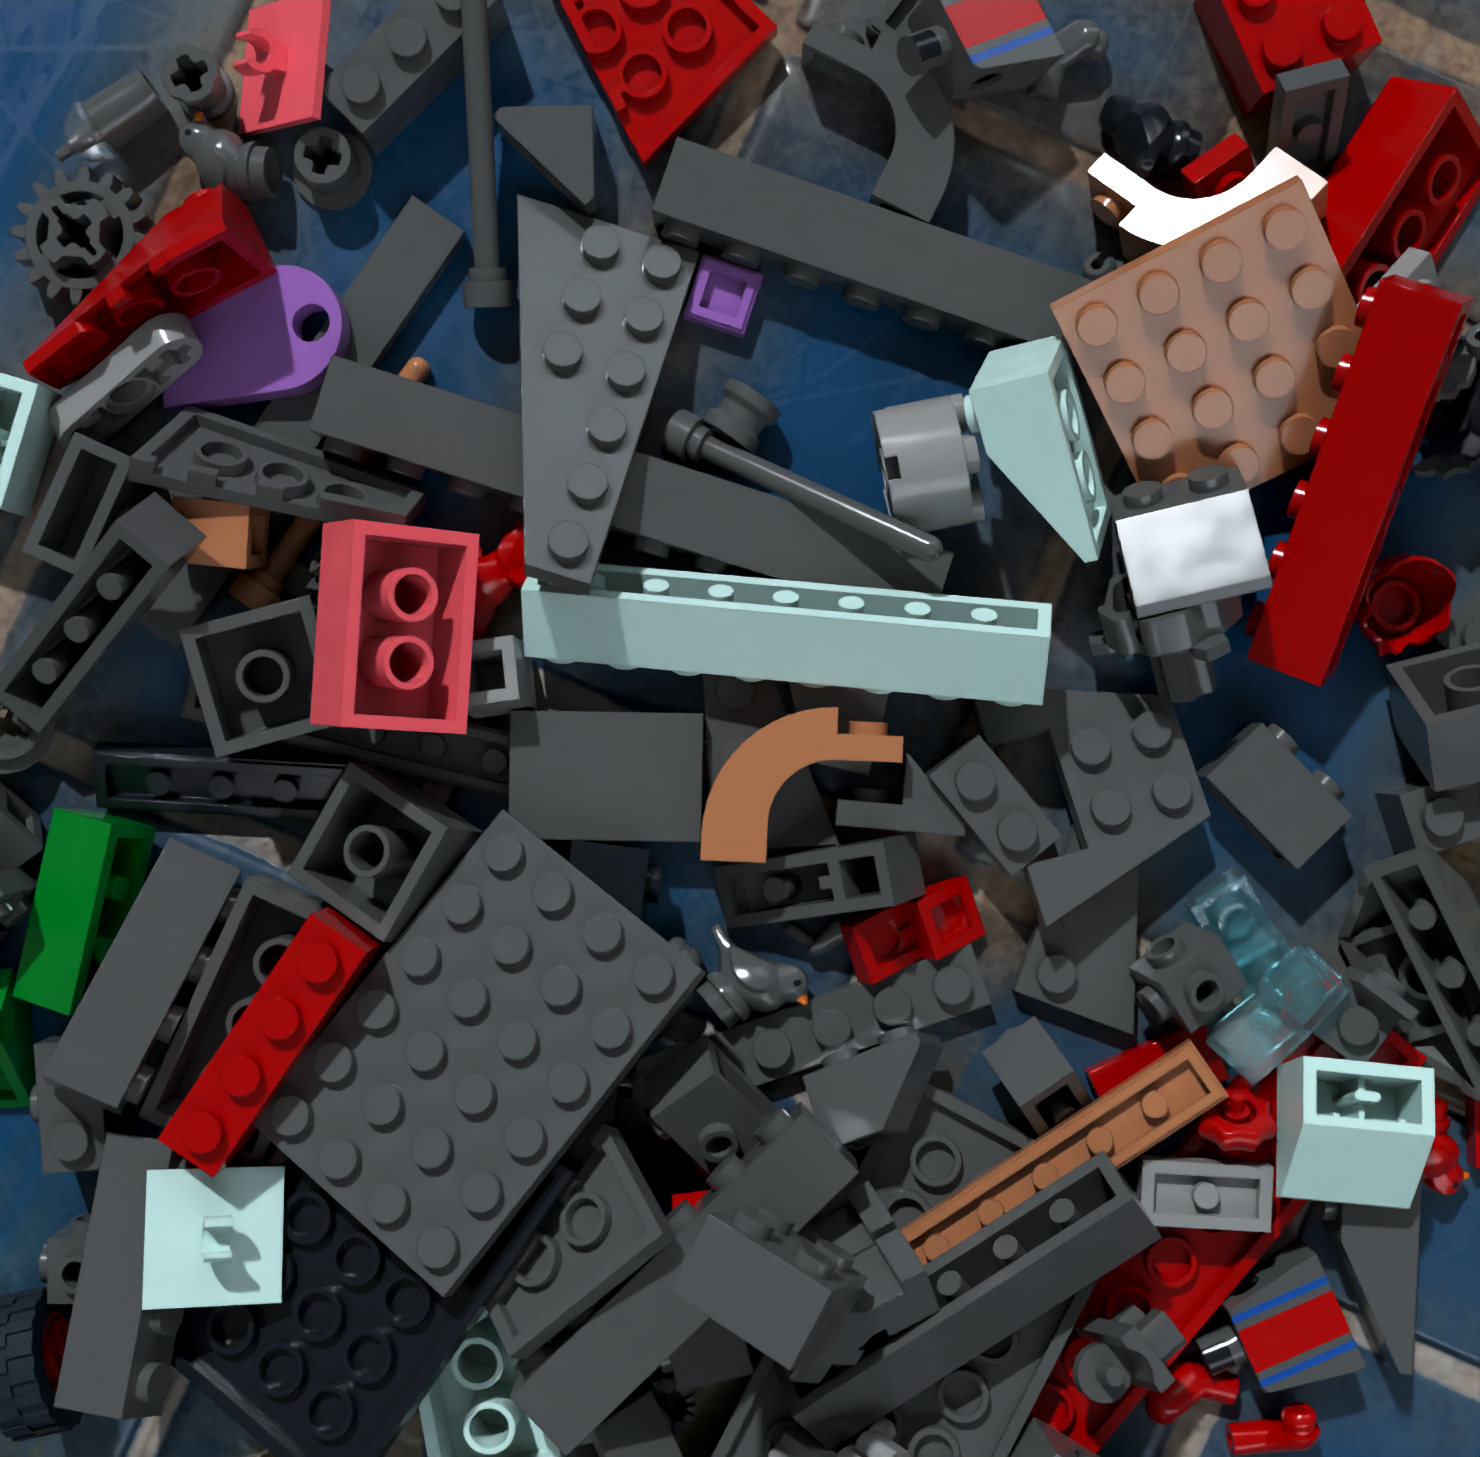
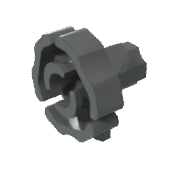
M1125 573L1110 578L1098 591L1100 606L1097 610L1102 629L1089 635L1092 655H1109L1118 652L1120 655L1136 653L1149 656L1159 696L1167 697L1171 703L1193 702L1196 698L1213 692L1217 684L1213 660L1231 652L1229 640L1223 633L1229 630L1243 616L1241 596H1234L1138 619Z

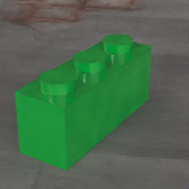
M54 807L19 961L13 997L67 1016L74 1015L144 885L157 827L101 811Z

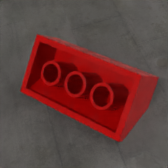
M1391 76L1376 101L1367 110L1364 120L1341 156L1334 162L1329 175L1325 179L1328 181L1326 216L1320 222L1356 305L1361 301L1368 286L1373 287L1409 247L1431 252L1434 265L1436 266L1480 197V127L1457 87Z

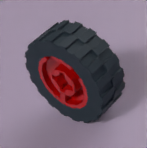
M47 1285L0 1296L1 1433L6 1438L11 1437L13 1442H21L73 1430V1427L80 1424L82 1414H85L83 1412L53 1407L72 1311L70 1310V1304H47Z

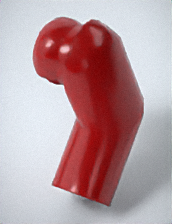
M1189 1361L1176 1362L1168 1369L1175 1378V1381L1162 1394L1149 1390L1145 1401V1409L1149 1418L1160 1425H1169L1174 1423L1179 1416H1182L1201 1398L1232 1406L1238 1395L1239 1377L1236 1373L1228 1371L1212 1377L1205 1365Z
M1292 1402L1284 1406L1281 1411V1417L1232 1422L1225 1425L1226 1441L1232 1456L1308 1450L1318 1441L1321 1433L1320 1426L1317 1424L1316 1411L1310 1405L1303 1402Z

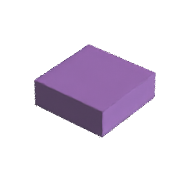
M703 255L683 314L684 319L744 339L763 282V274Z

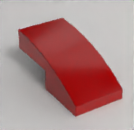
M959 875L925 887L926 895L896 906L869 909L840 923L839 926L858 981L874 985L921 958L938 961L985 935L986 933L967 876Z

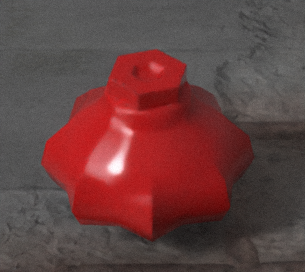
M1248 1088L1225 1089L1229 1097L1198 1116L1199 1135L1217 1144L1219 1154L1231 1160L1245 1157L1246 1152H1255L1262 1142L1273 1138L1278 1130L1272 1119L1273 1106L1271 1102L1256 1097Z

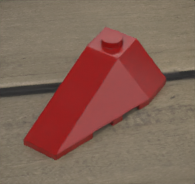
M223 184L215 188H204L190 194L184 200L182 206L165 214L23 362L27 374L60 390L86 376L148 320L165 313H181L191 319L278 272L247 205Z

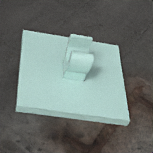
M285 1166L226 1167L214 1178L199 1168L146 1170L142 1310L282 1303Z

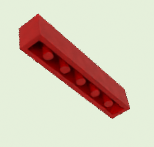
M1395 274L1380 279L1377 288L1368 286L1365 290L1354 319V326L1362 328L1354 354L1346 352L1342 356L1332 380L1331 391L1339 394L1331 419L1322 417L1309 446L1308 454L1317 457L1309 482L1305 480L1299 481L1287 509V517L1295 519L1288 542L1279 541L1268 562L1271 578L1274 580L1273 588H1271L1266 602L1259 600L1256 603L1246 625L1245 636L1253 639L1246 659L1319 687L1336 671L1475 298Z

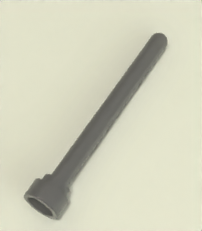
M460 0L474 268H468L469 281H462L463 306L466 308L515 306L513 280H507L506 267H500L487 0Z
M685 409L678 410L670 418L664 429L660 445L662 455L684 466H690L694 463L703 465L705 462H709L921 560L932 562L937 560L942 554L943 546L936 536L718 439L716 431L709 428L701 416Z

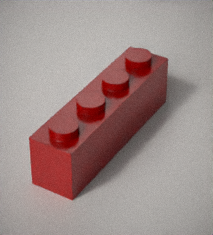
M330 907L311 913L157 1140L213 1178L231 1164L255 1131L256 1127L254 1125L305 1052L322 1033L382 943Z

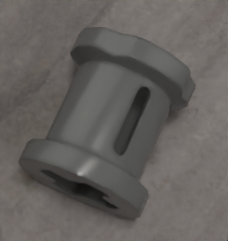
M187 44L176 47L167 54L165 64L160 73L162 84L170 96L178 100L189 116L194 118L198 111H202L208 122L219 120L229 112L235 97L233 82L225 71L219 68L218 63L210 52ZM200 77L202 88L196 91L194 80Z

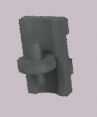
M1125 1303L1109 1319L1086 1315L1074 1326V1329L1080 1337L1089 1339L1094 1343H1090L1082 1348L1075 1357L1072 1368L1073 1381L1078 1391L1084 1397L1101 1404L1113 1403L1120 1399L1129 1388V1385L1162 1394L1175 1381V1378L1164 1364L1187 1343L1186 1339L1163 1310L1152 1309L1145 1315L1135 1305Z

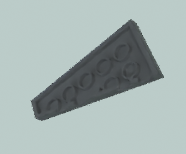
M517 194L524 575L589 595L697 267L700 251Z

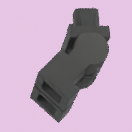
M869 1181L846 1193L849 1201L848 1205L813 1225L805 1224L797 1232L814 1244L818 1238H821L841 1247L854 1257L855 1261L851 1267L868 1278L830 1350L792 1370L782 1366L788 1378L794 1382L820 1383L832 1364L855 1366L865 1351L862 1346L873 1335L885 1330L890 1337L940 1311L926 1269L899 1227H896L893 1218Z

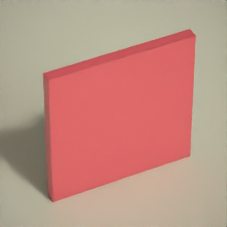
M278 0L249 9L248 28L236 33L235 37L236 39L246 41L245 59L233 62V68L243 75L238 135L249 137L321 120L331 0Z

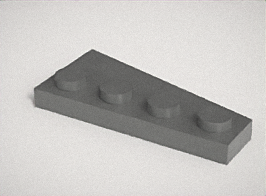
M188 405L130 457L128 481L323 522L358 519L412 526L425 510L429 489L428 487L192 405Z

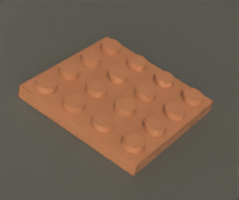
M1297 175L1049 304L1136 482L1152 480L1163 484L1187 478L1191 471L1207 465H1223L1227 468L1238 466L1249 490L1316 458L1308 454L1313 434L1322 417L1331 419L1339 397L1338 393L1331 391L1335 371L1346 352L1354 354L1362 332V328L1354 326L1358 307L1304 182Z

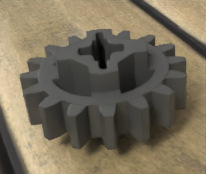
M88 166L80 167L76 181L61 168L54 170L56 186L48 189L38 181L33 183L32 187L39 199L35 205L19 202L16 208L27 216L28 220L26 225L11 227L10 234L26 243V247L19 249L13 254L15 261L25 267H33L26 279L40 290L47 287L46 296L61 305L70 297L72 304L77 307L145 236L142 231L149 229L155 224L154 218L147 211L137 209L143 199L131 187L122 190L123 182L108 171L99 181L98 175ZM91 200L87 205H71L77 201ZM74 223L85 230L90 239V245L96 250V255L84 247L82 240L79 238L81 234L74 228ZM123 237V243L120 250L121 238ZM83 271L99 273L89 278H77Z

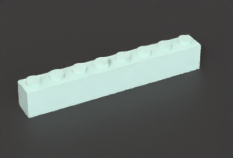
M598 564L589 595L527 576L521 588L524 657L544 658L557 664H568L575 661L607 664L620 670H630L638 667L671 670L683 676H694L701 673L734 676L747 682H758L764 679L797 682L810 688L826 686L861 688L874 694H888L891 692L924 694L938 700H954L957 698L988 700L1009 707L1023 704L1043 705L1051 639L1052 604L610 564Z

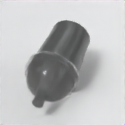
M137 67L123 78L83 102L78 100L71 105L72 110L66 115L62 124L66 143L56 149L54 153L61 162L73 154L88 162H102L108 158L113 161L120 156L119 151L155 122L167 115L170 110L148 78Z

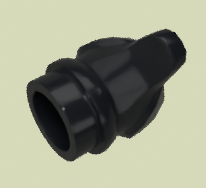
M1111 95L1099 112V125L1106 133L1113 137L1118 155L1143 180L1152 171L1157 178L1162 180L1172 178L1182 181L1180 170L1199 156L1202 145V133L1190 128L1187 121H1173L1167 110L1159 104L1137 103L1129 96Z

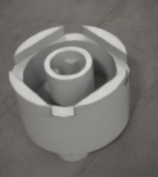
M962 393L889 406L881 410L872 411L871 420L878 467L879 469L881 468L885 487L883 494L889 516L925 532L985 521L984 504L979 484H970V480L973 478L972 474L981 472L976 438L974 434L961 435V432L968 431Z

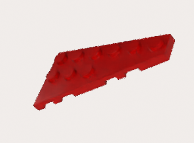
M557 0L644 170L777 36V25L751 0Z

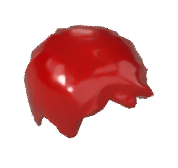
M1398 553L1384 558L1375 564L1358 609L1356 620L1365 639L1376 648L1378 657H1382L1390 652L1394 655H1401L1407 645L1423 646L1432 642L1434 636L1448 628L1451 621V601L1455 596L1457 588L1454 573L1432 558L1411 553Z

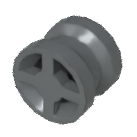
M729 378L723 387L724 398L717 408H711L706 411L702 417L703 421L709 428L714 429L717 436L725 442L755 454L760 446L759 435L765 427L775 425L781 416V412L769 400L737 379Z

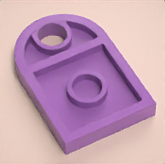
M276 265L278 272L189 319L203 345V353L191 368L162 392L164 408L177 414L188 405L205 410L299 396L319 388L323 384L331 356L336 355L345 358L348 351L351 334L350 320L342 299L332 287L315 273L298 266ZM315 312H327L330 323L326 334L317 341H304L302 325L306 318Z

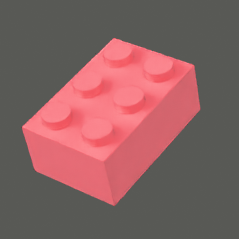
M358 519L323 523L310 724L467 734L480 534Z

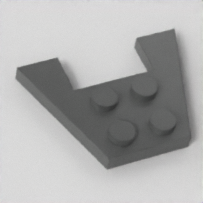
M1044 689L1042 706L1023 704L1009 707L997 704L994 701L968 699L980 737L990 748L1045 734L1082 847L1080 851L1028 864L1023 869L1042 931L1205 822L1211 816L1173 703L1167 697L1149 694Z

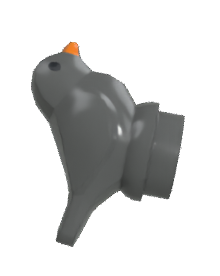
M198 111L194 119L181 129L179 144L185 155L195 163L205 188H215L223 184L243 203L247 200L254 204H259L264 199L278 198L282 188L283 171L281 159L275 147L262 146L257 141L244 143L239 135L227 129H216L208 122L202 111Z
M719 923L711 928L712 936L719 950V971L709 973L706 976L708 980L697 991L729 1029L740 1019L745 1022L752 1011L767 1013L777 1010L784 1003L796 1002L802 1006L808 1005L809 979L807 973L801 967L791 963H777L737 947L731 942L724 928Z

